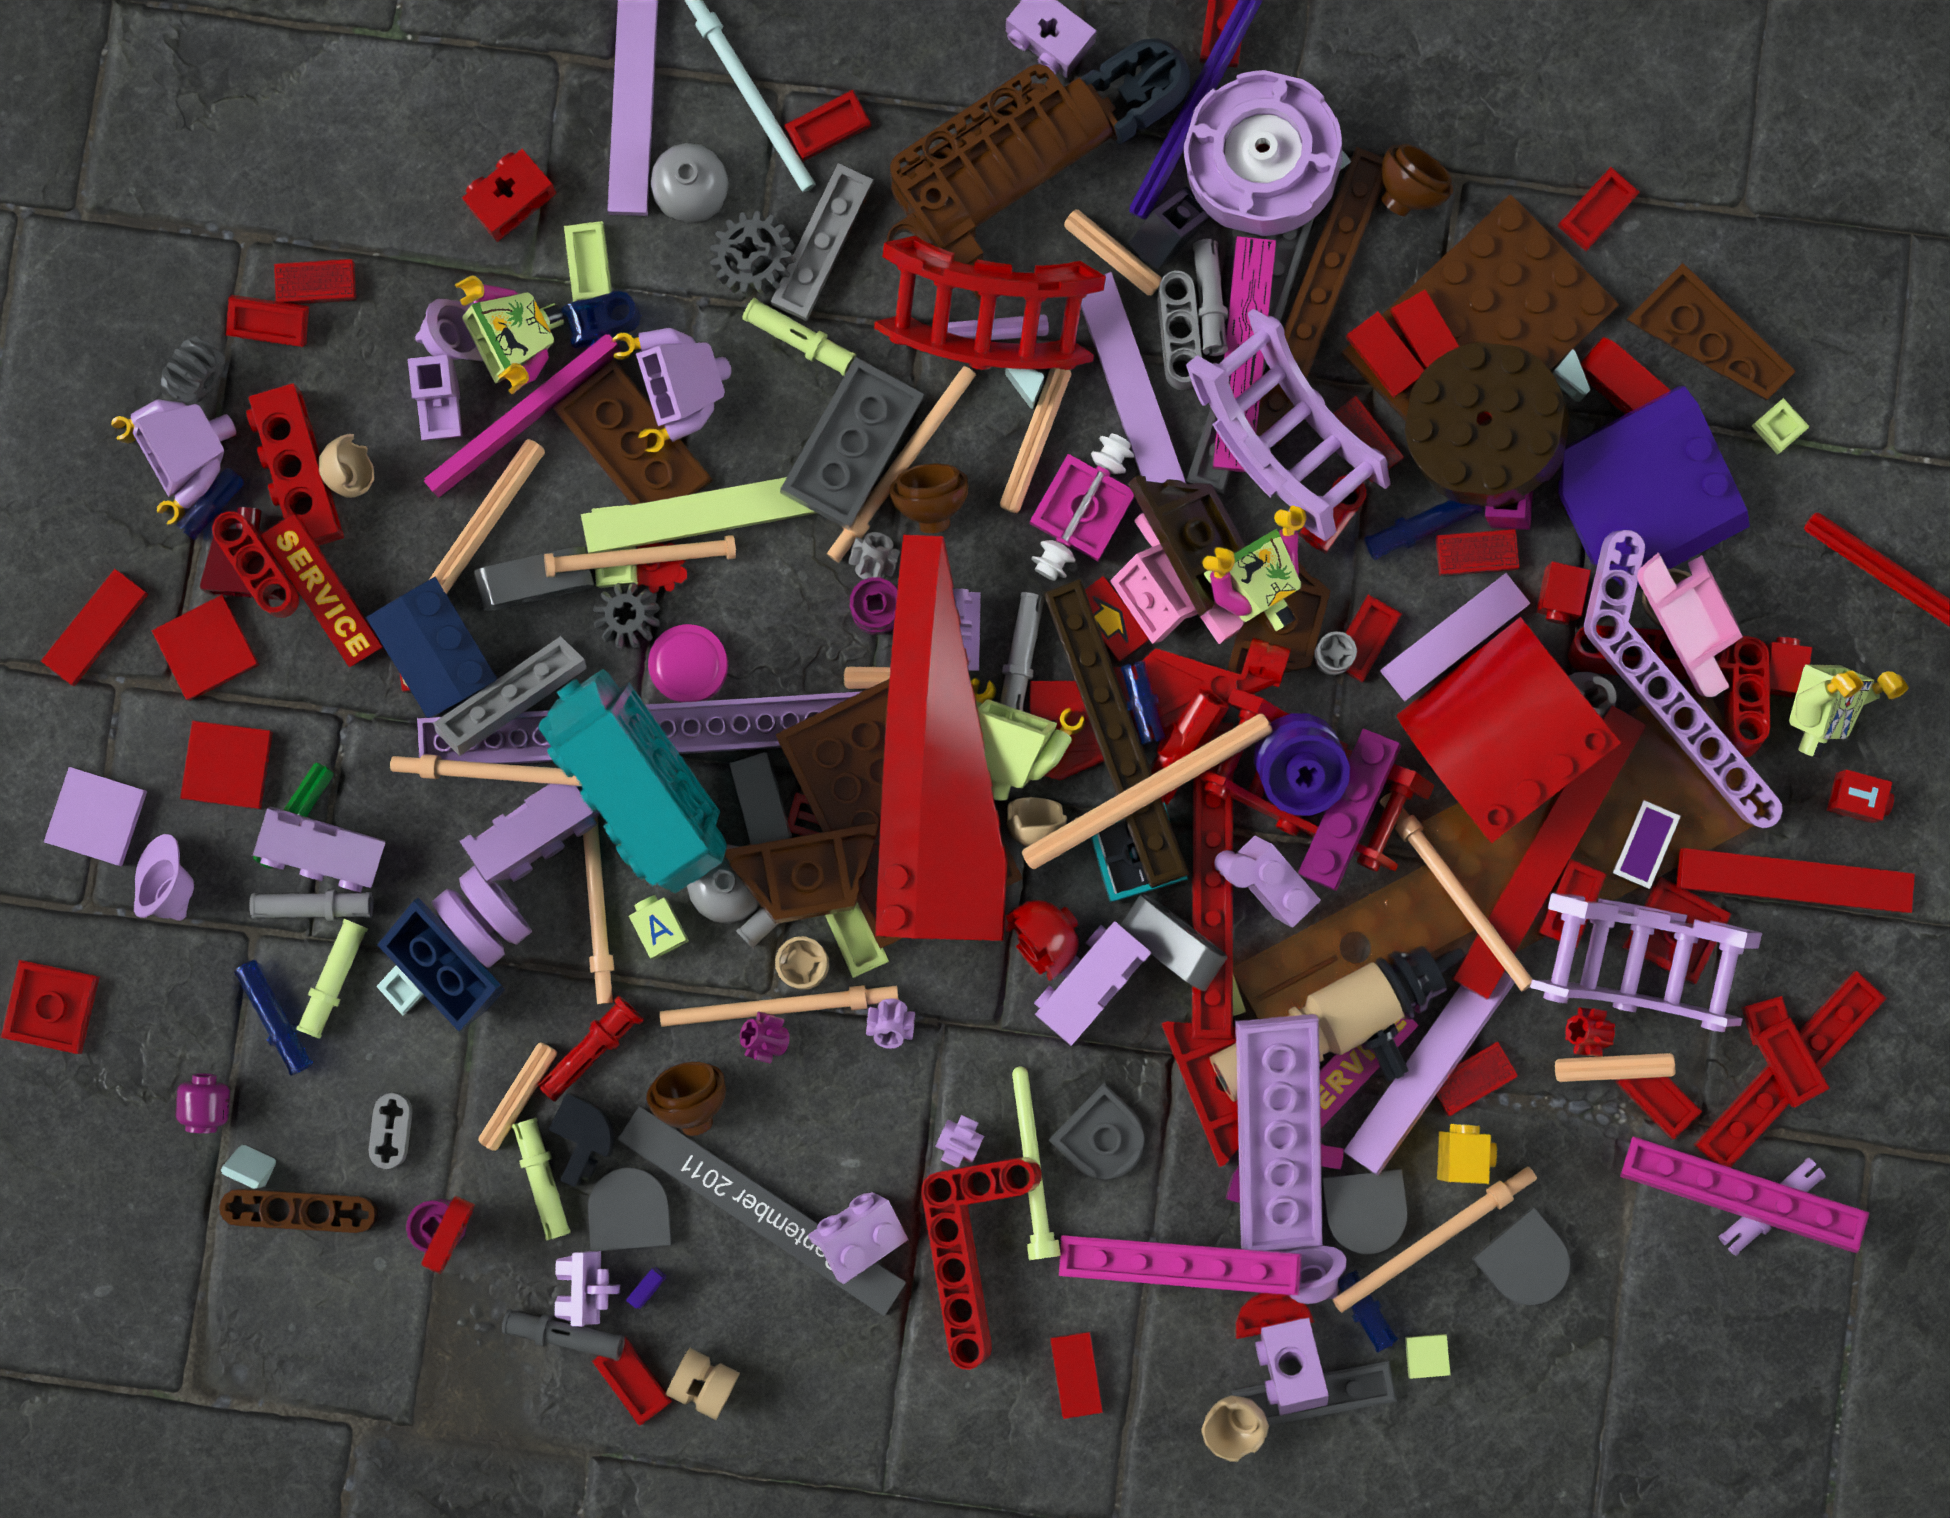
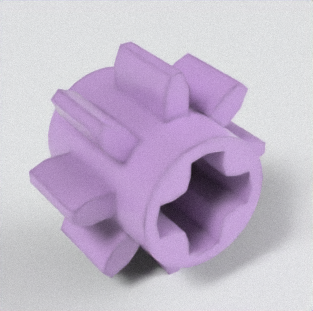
M885 999L878 1004V1009L869 1007L866 1035H874L876 1044L883 1048H897L902 1045L904 1039H913L915 1012H907V1006L900 1000Z
M961 1115L958 1123L947 1120L935 1146L945 1151L941 1158L942 1161L957 1168L962 1159L969 1163L973 1162L984 1138L983 1135L975 1132L978 1122Z

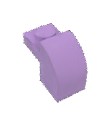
M446 354L408 359L412 399L416 400L418 405L421 440L430 441L463 437L459 408L460 391L452 358Z

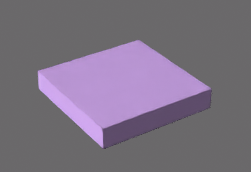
M69 767L44 842L122 866L147 791Z

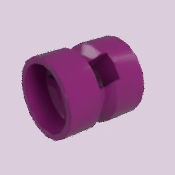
M870 577L860 581L853 588L850 595V610L855 624L863 632L870 635H883L894 629L897 588L890 581L881 577Z
M441 1198L422 1202L412 1210L408 1216L406 1230L407 1236L414 1247L422 1252L427 1251L452 1200ZM466 1225V1227H465V1229H464V1231H463V1233H462V1235H461V1237H460V1240H459L458 1244L460 1243V1241L462 1240V1238L464 1237V1235H465V1233H466L467 1225Z

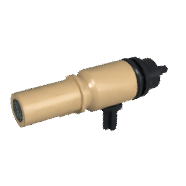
M1423 945L1409 952L1393 951L1387 954L1388 962L1383 957H1379L1375 960V963L1372 962L1309 995L1305 1007L1300 1010L1296 1007L1289 1009V1016L1316 1014L1319 1018V1062L1324 1060L1323 1055L1327 1052L1342 1055L1361 1045L1363 1050L1372 1049L1387 1081L1401 1078L1409 1070L1393 1039L1399 1033L1394 1023L1401 1018L1406 1020L1414 1018L1413 1009L1417 1013L1427 1010L1433 997L1446 991V984L1441 973L1465 959V953L1461 948H1457L1433 959ZM1235 1043L1210 1057L1217 1077L1233 1102L1238 1100L1237 1052Z

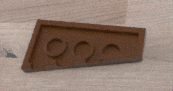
M1684 263L1626 319L1628 323L1765 401L1796 372Z

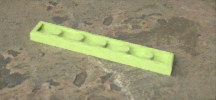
M785 477L581 514V520L589 554L609 552L817 513L780 493V489L787 478Z

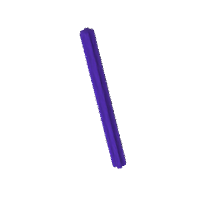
M1238 0L1130 205L1129 212L1134 216L1144 220L1149 217L1184 151V143L1195 108L1213 88L1216 90L1263 0Z

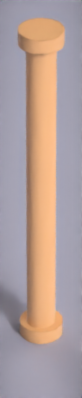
M729 535L724 536V540L559 557H554L553 553L544 554V562L548 578L555 577V573L717 556L735 559L736 546L734 536Z

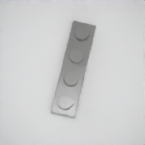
M839 163L837 164L794 252L795 263L789 264L787 267L790 276L789 278L782 277L779 283L780 287L776 289L771 300V305L805 321L808 320L874 184L873 179Z
M560 636L435 721L436 733L460 756L587 669L585 659Z

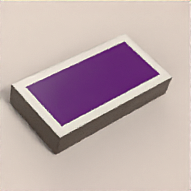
M1645 800L1641 801L1611 874L1646 890L1650 889L1680 816Z

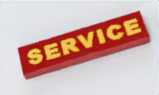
M293 513L260 535L348 667L353 666L383 647L375 631L296 513Z

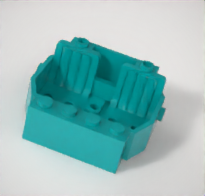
M602 669L581 684L577 679H574L558 690L556 693L560 698L549 710L548 715L539 723V730L551 745L547 752L555 765L561 768L567 777H576L583 787L580 794L591 811L599 810L605 818L607 824L604 825L608 836L617 845L616 849L620 857L628 866H631L635 874L641 880L645 879L652 886L658 883L659 886L676 894L722 863L727 843L716 826L720 814L719 809L630 682L619 688L611 675Z

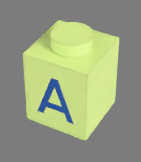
M653 895L634 905L637 912L629 915V918L651 959L655 960L689 942L668 899L664 897L658 900L656 895Z

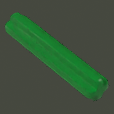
M314 763L284 808V811L307 817L333 778V771L321 763ZM253 856V859L260 865L269 869L273 868L271 866L260 863L262 859L261 857Z

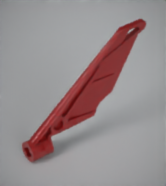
M1253 637L1241 675L1157 648L1137 666L1114 667L1141 744L1163 735L1171 723L1178 722L1198 688L1208 689L1216 693L1227 703L1233 688L1253 695L1271 686L1279 687L1291 649L1277 644L1272 645L1268 641ZM1081 697L1070 707L1072 711L1066 718V724L1068 726L1077 725L1083 715L1085 718L1084 728L1080 732L1070 735L1072 741L1061 760L1044 776L1063 780L1104 761ZM1059 717L1055 721L1057 723L1055 730H1060L1062 727Z

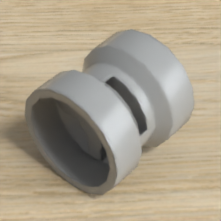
M1335 631L1322 637L1314 652L1316 666L1327 675L1336 676L1343 674L1350 668L1356 658L1357 648L1355 642L1344 632Z

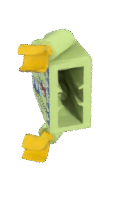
M1805 664L1789 718L1790 725L1805 731L1798 750L1809 756L1821 758L1828 739H1846L1850 735L1863 705L1879 699V693L1883 691L1889 699L1898 698L1909 689L1907 683L1901 675L1891 671L1882 673L1878 677L1877 682L1874 683V679L1841 665Z
M975 678L971 680V684L974 687L983 733L987 768L992 779L993 799L1007 800L1011 786L1023 788L1030 780L1041 779L1059 763L1072 741L1070 735L1078 733L1084 728L1085 718L1082 715L1077 725L1068 726L1066 718L1072 710L1071 708L1065 709L1060 716L1062 727L1060 730H1055L1057 725L1055 722L992 701L996 695V687L990 680L987 683L986 691L982 694H977L980 681Z

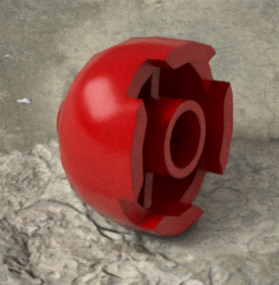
M1033 900L1025 902L1005 915L1004 927L1006 931L1015 930L1019 941L1016 948L1039 975L1047 971L1046 976L1049 981H1052L1073 962L1079 945L1078 936L1074 929L1079 924L1067 907L1064 906L1059 910L1053 903Z

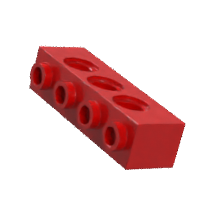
M292 383L249 396L252 409L246 410V414L252 431L254 433L259 432L262 446L257 447V452L263 468L270 469L273 483L268 484V489L274 506L280 505L285 519L296 513L295 506L301 498L311 497L312 508L310 511L303 515L297 514L317 546L345 538L331 489L324 483L319 472L320 452L302 391ZM283 423L290 424L291 430L289 435L283 440H275L274 431L276 427ZM293 460L301 461L302 466L299 474L291 478L285 477L286 465Z

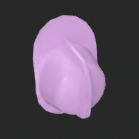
M449 299L434 300L426 310V317L423 320L421 329L415 336L416 342L424 344L432 356L447 354L453 361L458 359L483 361L462 319V316L469 307L475 303L463 306L460 301Z
M163 834L147 845L137 864L134 913L137 917L141 918L154 915L159 918H172L181 921L187 914L189 899L194 890V880L180 865L178 841L172 835Z
M1329 1246L1272 1251L1302 1254L1300 1295H1290L1292 1299L1303 1304H1313L1337 1297L1339 1292L1338 1278L1343 1274L1347 1259L1342 1251Z

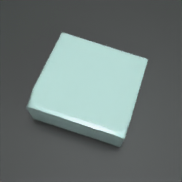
M1572 349L1553 372V375L1560 389L1576 402H1580L1590 391L1577 354Z
M1006 368L1005 375L1028 406L1033 409L1044 384L1043 374L1033 369Z
M397 966L376 986L402 1016L425 997Z
M241 1145L222 1166L221 1172L223 1175L253 1189L266 1186L276 1165V1160L249 1146Z

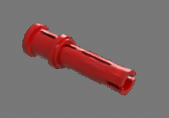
M618 995L614 999L615 1005L599 1021L594 1019L590 1023V1032L537 1084L554 1102L607 1049H616L620 1045L619 1039L635 1023L640 1025L644 1021L642 1016L621 996Z

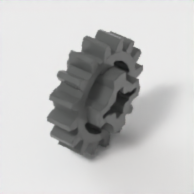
M755 211L753 218L749 220L745 213L742 212L739 215V223L734 224L728 219L726 225L729 230L726 233L722 231L715 233L721 242L720 245L710 246L712 253L717 256V258L710 261V264L718 271L716 277L722 284L727 283L726 286L732 293L735 294L741 288V292L745 297L750 298L753 289H756L761 296H765L767 285L771 284L775 289L780 287L777 281L780 275L789 278L790 273L785 268V265L795 263L796 259L788 252L795 248V243L790 237H787L789 231L783 224L778 225L779 222L773 215H769L765 220L760 211ZM766 234L774 238L776 247L768 243ZM730 262H734L737 265V269L740 271L739 275L732 271Z

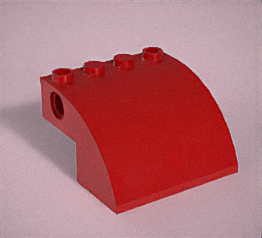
M1521 617L1396 715L1398 721L1426 761L1491 844L1621 743Z

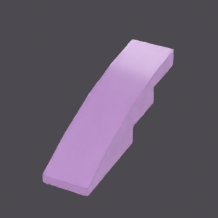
M1505 573L1380 671L1405 702L1531 603L1507 573Z

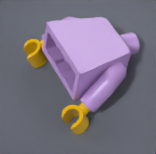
M673 328L642 332L636 338H632L627 333L617 334L611 342L623 340L628 344L629 350L627 352L615 353L613 355L615 358L623 360L628 358L633 350H642V352L636 353L655 418L658 426L665 424V428L661 430L647 428L640 432L639 438L645 437L649 433H654L657 437L656 445L645 449V451L657 452L662 449L664 441L671 439L673 442L700 430L713 413L714 402L724 396L725 391L722 381L727 380L731 375L729 361L724 357L714 358L712 348L708 343H695L691 336Z
M157 399L133 412L131 419L122 416L115 417L112 420V427L120 429L127 425L126 432L116 439L124 443H132L137 440L168 497L175 494L174 501H163L157 506L158 513H164L170 506L173 507L175 511L174 517L167 524L174 525L183 521L185 517L184 508H190L212 485L221 470L220 463L224 455V448L221 442L235 436L236 429L227 414L208 421L203 410L197 404L187 406L182 402Z

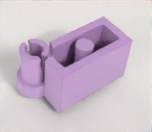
M1253 836L1238 851V854L1226 850L1220 852L1215 858L1214 865L1215 869L1220 871L1219 874L1223 875L1228 882L1237 887H1248L1275 919L1292 928L1321 901L1274 845L1257 836Z

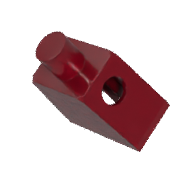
M249 507L238 508L237 513L249 520L261 535L264 532L260 531L262 510ZM236 523V529L228 528L226 532L228 541H235L241 537L243 532L242 524ZM213 535L200 582V590L208 595L253 598ZM263 556L253 557L249 561V574L259 573L263 569ZM283 588L274 590L269 599L283 600Z

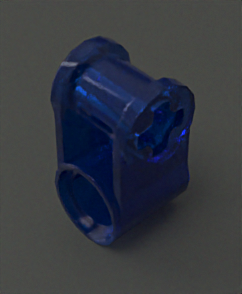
M613 291L591 299L574 301L561 308L563 316L568 318L573 336L570 339V343L573 348L591 346L605 334L615 337L619 333H629L635 330L641 319L640 310L632 297L622 291ZM621 304L629 305L630 311L626 318L622 320L612 319L611 314L616 306Z

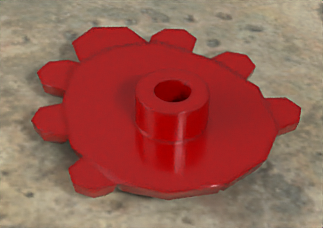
M653 543V544H647V545L638 546L637 549H639V548H649V547H659V546H669V545H674V544H673V543H668L667 545H664V544H662V543ZM685 560L638 564L637 586L641 584L649 586V591L652 593L658 592L659 587L664 586L666 591L671 592L675 586L674 582L682 583L687 578V570L680 566L684 564Z

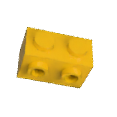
M1450 1124V1132L1439 1131L1437 1179L1447 1182L1489 1184L1490 1167H1495L1497 1162L1496 1143H1491V1135L1480 1134V1126Z

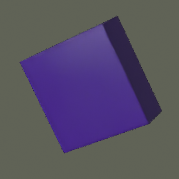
M655 1266L629 1295L626 1301L635 1309H640L665 1281L666 1275Z

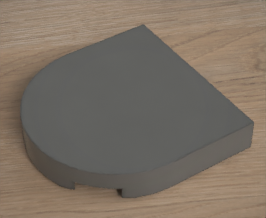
M1105 1083L1049 1139L1077 1169L1085 1175L1096 1179H1113L1128 1173L1140 1160L1145 1140L1142 1123L1138 1116Z
M621 1168L606 1174L597 1182L588 1202L591 1252L672 1245L669 1199L666 1190L653 1175L639 1168Z
M1402 1169L1385 1170L1379 1176L1373 1172L1321 1178L1327 1224L1332 1235L1342 1246L1356 1253L1375 1254L1390 1248L1398 1241L1407 1222V1205Z
M1534 1207L1530 1208L1472 1257V1260L1502 1295L1524 1305H1537L1554 1298L1566 1284L1570 1271L1569 1255L1564 1243Z

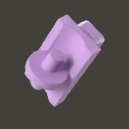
M601 1251L574 1252L572 1256L556 1260L557 1279L572 1280L571 1296H557L555 1301V1317L571 1321V1326L582 1327L600 1324V1310L608 1309V1294L620 1293L619 1284H609V1269L601 1268Z

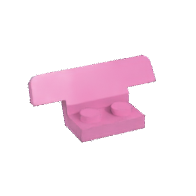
M1142 513L1134 522L1151 545V548L1137 553L1110 582L1151 643L1155 644L1162 642L1185 618L1193 617L1198 613L1147 518ZM1215 601L1212 609L1200 616L1218 644L1238 633L1243 625V620L1239 616L1221 607Z
M1658 552L1639 569L1637 575L1638 582L1696 691L1701 696L1714 697L1729 688V684L1714 656L1743 637L1740 628L1703 556L1688 562L1692 576L1675 584Z

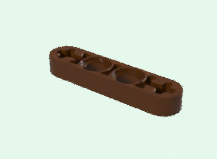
M237 1189L226 1193L219 1205L220 1215L223 1220L235 1226L359 1233L371 1229L378 1218V1208L370 1198L354 1195ZM238 1196H242V1203L255 1205L259 1204L257 1196H262L263 1199L259 1207L261 1221L256 1220L258 1212L253 1211L243 1212L240 1215V1219L236 1218V1211L230 1210V1203L237 1202ZM276 1198L284 1199L289 1205V1215L283 1221H276L269 1214V1204ZM316 1200L325 1202L329 1207V1217L321 1224L314 1223L308 1215L309 1206ZM337 1201L343 1202L340 1210L356 1209L357 1203H361L362 1210L369 1213L368 1219L361 1220L360 1226H357L355 1218L341 1217L339 1218L341 1226L335 1225L339 1213Z

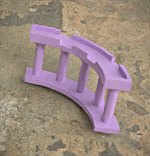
M1252 309L1248 312V317L1254 334L1219 364H1212L1197 355L1186 364L1189 376L1201 404L1205 406L1209 403L1218 420L1212 425L1238 463L1270 498L1277 494L1290 507L1293 505L1302 508L1306 512V522L1303 527L1326 542L1336 533L1333 519V508L1367 478L1385 489L1391 485L1387 468L1388 462L1379 450L1369 447L1348 430L1326 407L1323 397L1316 390L1312 389L1289 349L1281 323L1272 316L1268 317ZM1261 350L1270 370L1235 399L1229 385L1228 376ZM1279 383L1295 407L1261 436H1257L1245 418V411ZM1305 419L1324 441L1292 469L1287 470L1271 454L1270 448ZM1336 451L1355 469L1323 497L1316 496L1300 482Z
M1551 893L1548 909L1562 913L1561 920H1564V926L1552 979L1532 980L1530 988L1544 991L1543 998L1559 1003H1567L1568 998L1613 1002L1612 1007L1629 1012H1636L1637 1006L1702 1020L1701 1027L1719 1032H1725L1726 1027L1741 1026L1743 1018L1725 1014L1738 955L1743 954L1744 949L1759 948L1761 932L1710 920V923L1694 920V924L1685 923L1687 915L1601 898H1599L1598 902L1585 901L1584 896ZM1586 919H1590V923L1594 925L1581 982H1568L1580 925H1585ZM1615 922L1631 924L1630 930H1633L1620 990L1596 986L1609 928H1614ZM1655 928L1675 932L1674 938L1677 939L1664 999L1636 993L1649 934L1654 935ZM1699 938L1720 942L1719 949L1723 950L1709 1009L1680 1002L1693 943H1698Z

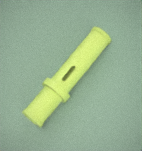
M756 298L750 301L743 314L742 319L744 321L754 324L774 337L806 353L805 358L813 362L817 359L844 376L856 357V353L850 352L828 340L827 334L818 331L816 333L788 316L761 303Z
M346 919L343 920V925L316 987L309 990L308 995L311 998L299 1026L296 1028L297 1030L313 1037L321 1038V1033L333 1006L338 1007L340 999L337 998L368 928Z
M536 1117L513 1124L512 1128L515 1131L523 1158L519 1160L521 1168H526L546 1235L545 1239L550 1240L569 1234L571 1231L568 1228L548 1161L552 1159L550 1151H545Z

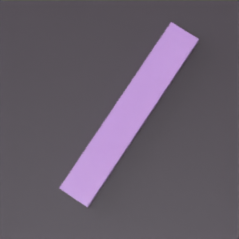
M618 0L608 193L609 215L648 216L658 0Z
M1111 272L1104 274L1106 276L1104 291L1087 294L1082 299L1081 309L1128 442L1131 443L1130 448L1135 455L1134 459L1140 476H1146V481L1164 483L1167 479L1186 483Z
M1505 972L1503 973L1488 1000L1462 985L1459 987L1406 1062L1409 1071L1404 1073V1076L1394 1079L1345 1148L1344 1152L1346 1155L1377 1176L1380 1175L1515 982L1510 975Z

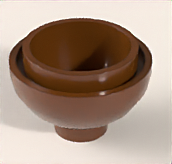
M1410 144L1392 145L1387 150L1382 160L1381 173L1387 191L1381 199L1391 211L1406 217L1411 209L1429 210L1442 205L1451 197L1454 192L1451 176L1431 155Z
M932 463L919 465L903 471L890 485V495L893 504L904 516L919 522L920 531L924 533H938L950 527V517L962 507L968 495V477L964 472L948 464Z
M703 1062L681 1063L665 1070L655 1079L647 1091L646 1099L649 1108L656 1118L669 1126L682 1128L686 1135H700L708 1131L713 1125L712 1118L720 1110L726 1095V1082L722 1071L714 1065Z

